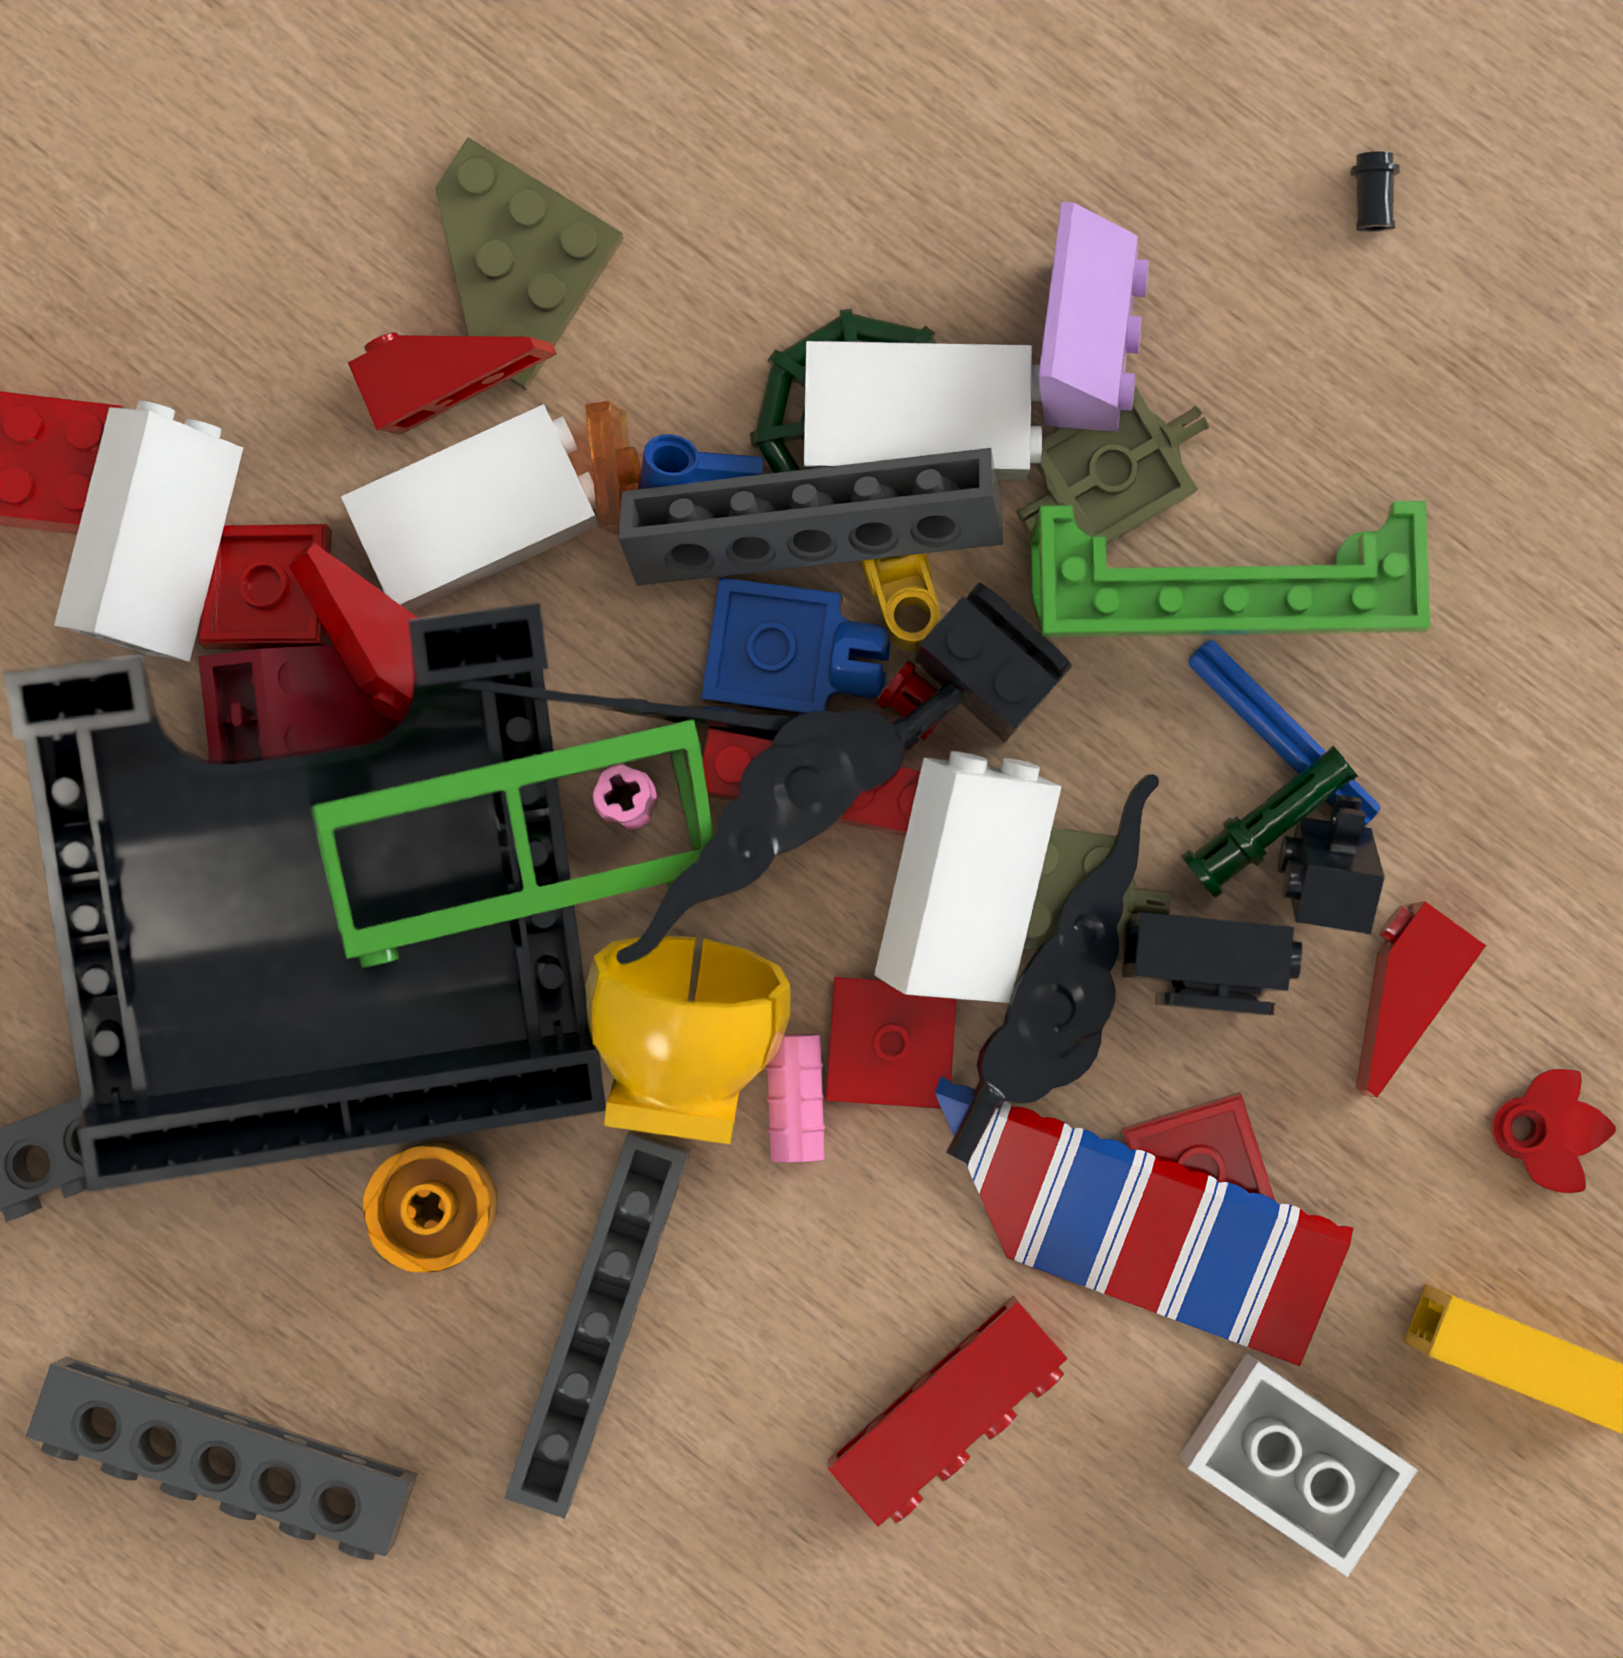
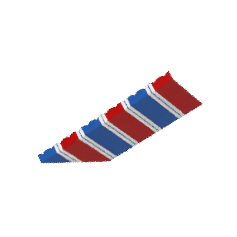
M941 1077L935 1094L954 1136L974 1098L972 1094L975 1089L965 1085H953L949 1080ZM1007 1101L1002 1103L1000 1109H996L969 1163L966 1164L1007 1258L1297 1366H1301L1351 1245L1353 1227L1337 1226L1333 1221L1323 1216L1307 1215L1303 1210L1293 1205L1277 1204L1275 1200L1266 1195L1248 1193L1245 1189L1233 1183H1220L1206 1173L1190 1172L1176 1162L1160 1161L1157 1157L1146 1151L1130 1150L1126 1145L1116 1140L1100 1139L1091 1131L1082 1128H1070L1068 1124L1051 1117L1043 1118L1029 1108L1013 1107Z

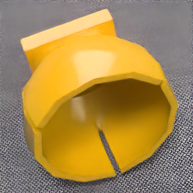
M666 936L658 947L646 957L627 965L619 964L616 960V954L619 950L637 942L641 937L612 941L594 955L586 982L588 1028L595 1047L614 1076L607 1100L604 1126L731 1145L740 1091L776 1056L790 1018V983L781 967L748 949L704 938L695 1001L688 1002L696 937Z

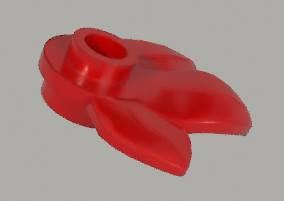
M1550 1069L1539 1074L1530 1083L1523 1097L1512 1098L1501 1104L1495 1111L1491 1122V1133L1497 1147L1510 1157L1522 1159L1533 1182L1543 1188L1560 1193H1577L1586 1189L1585 1173L1578 1156L1585 1155L1600 1147L1616 1132V1126L1599 1109L1585 1102L1577 1101L1581 1091L1582 1078L1580 1071L1571 1069ZM1524 1116L1531 1124V1131L1526 1138L1519 1140L1512 1132V1124L1516 1118Z

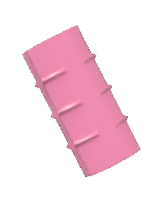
M624 764L611 766L602 772L592 796L595 809L606 822L621 825L628 831L641 828L650 821L659 799L656 786L649 776ZM625 784L633 792L641 791L632 797L635 807L629 811H624L618 803L612 804L620 798L618 788Z
M820 1034L784 1035L778 1053L765 1067L768 1072V1097L766 1100L769 1102V1129L767 1131L770 1133L771 1162H810L825 1159L824 1129L826 1127L823 1124V1098L825 1096L822 1094L821 1070L824 1065L821 1063Z

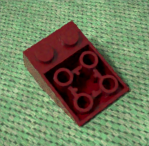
M334 645L263 648L198 656L209 760L235 761L359 744L382 736L399 722L384 716L371 704L372 697L357 687Z

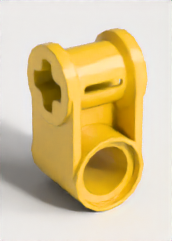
M927 554L862 560L861 564L871 595L875 597L883 627L887 629L890 642L898 649L918 651L919 644L940 621V607L931 581V570ZM916 606L926 612L929 624L919 632L909 633L898 627L894 617L903 607Z

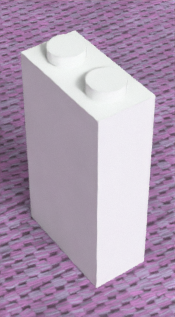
M806 341L804 470L991 448L998 480L1025 481L1030 471V463H1040L1042 454V427L1031 426V402H1041L1040 364H1031L1032 345Z
M138 401L136 410L109 407L54 626L145 654L190 662L243 447L220 439L222 429L217 426L191 419H186L184 424L174 421L175 410L160 404Z
M544 404L341 496L384 593L409 612L600 526L593 509L604 505L589 471L577 476L570 462L568 454L578 450L564 417L561 416L552 421Z
M951 751L949 761L924 757L874 976L906 995L1009 1003L1014 990L1062 787L1038 776L1040 770L1038 765L1017 759L1004 758L1001 768L987 766L988 760L986 758L958 751Z

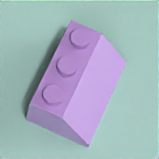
M1061 202L1041 354L1039 382L1044 426L1118 432L1120 411H1132L1135 373H1125L1127 354H1139L1142 316H1132L1134 297H1146L1149 260L1138 259L1137 235L1073 202Z

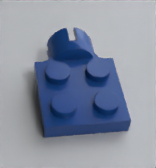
M719 577L701 699L705 702L798 714L826 711L831 697L839 694L865 698L879 696L887 672H883L884 666L855 661V657L888 661L890 654L889 634L887 629L879 624L850 621L843 617L841 611L843 596L841 593Z

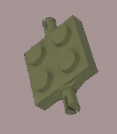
M1135 386L1132 411H1120L1118 432L1061 427L1042 438L1041 462L1035 463L1044 478L1047 494L1022 509L1016 510L1020 521L1022 522L1038 513L1041 506L1073 505V518L1078 527L1091 537H1106V545L1110 544L1196 493L1198 489L1182 464L1179 444L1203 430L1209 429L1205 416L1188 427L1183 428L1200 418L1202 411L1199 407L1194 406L1191 410L1165 424L1161 418L1150 411ZM1037 515L1025 521L1023 526L1028 533H1031Z
M1060 828L1051 829L1023 949L1038 950L1054 933L1057 915L1062 903L1076 884L1106 858L1114 844L1116 835ZM1133 876L1123 896V912L1117 925L1119 937L1117 961H1121L1124 930L1132 912L1169 915L1170 906L1149 904L1147 900L1171 903V891L1135 888L1136 883Z

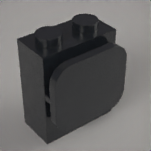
M980 582L972 588L966 599L962 596L922 640L914 661L942 687L949 681L953 682L965 697V701L961 704L1005 743L1072 668L1069 660L1048 639L1042 637L1038 630L1000 596Z
M1140 912L1130 915V920L1126 926L1122 977L1171 982L1173 987L1178 988L1173 993L1156 992L1155 1005L1253 1015H1274V1002L1257 1001L1256 996L1252 994H1258L1261 991H1289V980L1298 979L1300 975L1302 943L1293 941L1294 927Z

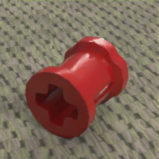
M908 660L881 694L876 705L881 709L890 707L904 718L920 705L909 697L906 692L923 703L938 689L916 674V665ZM939 722L922 734L920 738L925 741Z

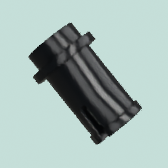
M1374 151L1358 154L1356 156V166L1350 168V175L1357 178V231L1381 232L1395 229L1393 210L1394 175L1400 173V166L1394 163L1393 153Z

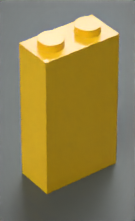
M1425 1284L1403 1342L1432 1358L1623 1434V1363Z

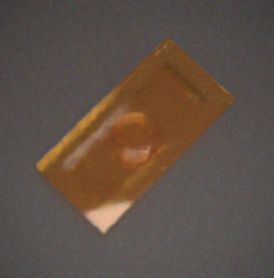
M610 401L585 404L598 526L616 535L619 534L622 491L634 490V484L639 483L641 466L637 450L634 446L630 447L626 411Z

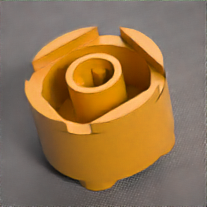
M441 1142L423 1143L407 1148L384 1161L374 1172L367 1184L363 1197V1212L368 1230L367 1233L376 1251L398 1268L410 1272H437L451 1268L477 1251L489 1236L497 1213V1189L484 1165L463 1148ZM436 1193L441 1198L438 1207L444 1212V1216L437 1215L426 1221L421 1217L424 1205L418 1201L419 1196L425 1198Z

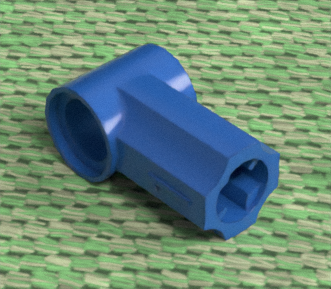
M673 434L659 435L652 438L645 445L638 489L763 475V458L698 452L690 441L681 436Z

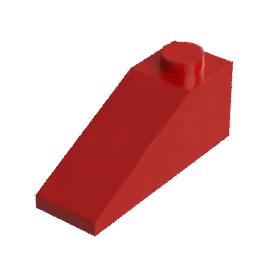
M388 333L368 342L364 346L366 353L348 362V365L376 430L403 434L557 355L552 343L533 337L422 336Z
M313 542L294 557L289 568L357 687L372 697L371 704L377 711L392 720L400 721L411 701L413 686L408 620L417 619L418 617Z
M1426 901L1412 903L1409 909L1400 905L1386 921L1379 934L1386 941L1376 955L1356 1089L1365 1096L1378 1098L1487 946Z

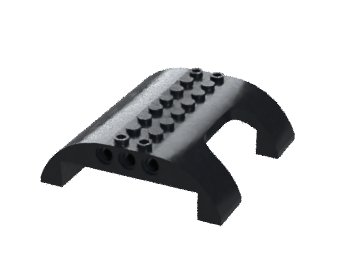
M539 603L408 620L413 668L412 697L401 720L382 736L359 744L235 761L203 759L183 750L165 732L156 712L148 674L141 654L4 673L14 740L23 739L33 796L83 1106L78 1134L88 1192L606 1111L600 1056L592 1041L587 1023L586 991L574 905L397 947L399 959L362 968L359 956L345 958L311 814L312 807L553 752L547 701L457 688L458 681L469 679L546 690L543 669H548ZM558 779L520 787L519 794L536 885L541 887L571 880ZM503 791L333 831L352 922L357 930L512 894L523 889L506 794Z

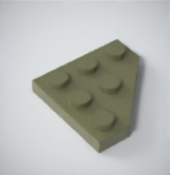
M468 137L435 187L468 336L533 337L550 342L555 347L623 241L622 232ZM545 361L508 380L527 390Z

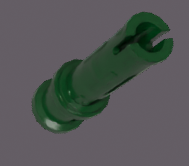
M1332 746L1314 763L1283 785L1241 820L1238 816H1235L1233 819L1229 817L1223 822V831L1196 852L1187 850L1181 856L1208 891L1217 898L1223 893L1222 885L1250 863L1256 866L1264 861L1263 857L1267 855V852L1264 850L1266 847L1309 815L1339 789L1343 788L1350 781L1355 780L1358 775L1340 752Z

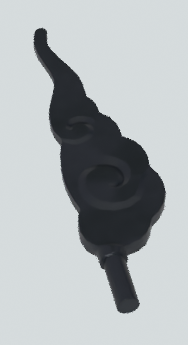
M469 679L458 681L457 686L460 689L570 703L629 715L656 718L674 723L694 720L696 727L739 730L769 736H776L785 724L795 717L805 714L798 713L794 717L744 714L726 708L700 705L676 706L652 703L646 699L608 698Z
M949 681L904 718L899 717L894 722H889L876 712L862 709L844 713L812 711L799 715L785 724L776 734L771 746L757 755L744 770L740 784V796L724 809L719 819L717 835L704 846L699 860L673 881L645 934L634 944L617 952L616 960L618 963L627 965L646 957L658 947L676 922L690 908L699 903L746 888L757 881L769 869L777 856L799 848L833 826L848 811L861 793L879 788L893 779L902 767L905 753L919 742L918 738L965 701V697L959 688Z
M1145 775L1130 791L1123 808L1117 835L1109 854L1097 867L1076 884L1062 903L1057 915L1054 933L1037 950L1015 985L1003 1025L991 1034L979 1052L976 1064L979 1082L972 1094L974 1098L946 1151L947 1154L966 1164L969 1163L996 1109H1000L1003 1102L1011 1101L1021 1104L1035 1102L1047 1095L1053 1088L1068 1085L1079 1079L1091 1067L1097 1057L1101 1045L1102 1029L1110 1017L1116 999L1115 985L1110 972L1119 954L1117 925L1123 912V896L1137 868L1142 811L1145 801L1159 784V779L1156 775Z

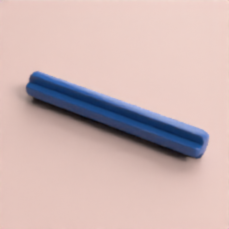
M1208 640L1204 642L1190 656L1188 660L1189 666L1298 774L1326 752L1215 641ZM1356 780L1350 781L1325 800L1333 808L1336 794L1361 798L1360 811L1365 812L1363 827L1371 822L1381 809L1379 803Z

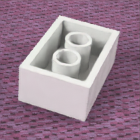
M1246 1353L1178 1456L1189 1470L1347 1577L1418 1471L1399 1455L1248 1353Z

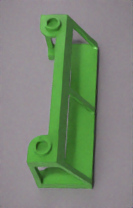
M1394 501L1389 506L1386 522L1378 531L1355 533L1341 544L1336 555V565L1106 568V537H1091L1084 533L1073 518V505L1041 506L1029 537L1031 600L1042 637L1426 632L1431 628L1426 501Z
M694 720L313 806L311 809L345 958L359 956L362 968L399 959L397 951L399 946L666 883L667 889H669L674 880L699 860L702 849L714 837L700 743ZM683 750H686V751H687V758H688V764H689V771H690L691 782H690L689 773H688V769H687L686 760H685V756H684V751H683ZM670 754L692 851L539 887L536 885L519 794L520 787L622 763ZM505 792L523 889L520 892L357 930L354 928L333 831L491 793Z

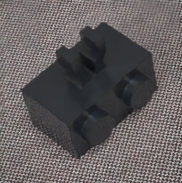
M1336 794L1330 821L1305 817L1296 824L1294 837L1284 836L1279 852L1278 872L1285 873L1283 897L1291 899L1295 922L1371 934L1385 875L1372 828L1363 827L1365 812L1360 811L1361 798Z

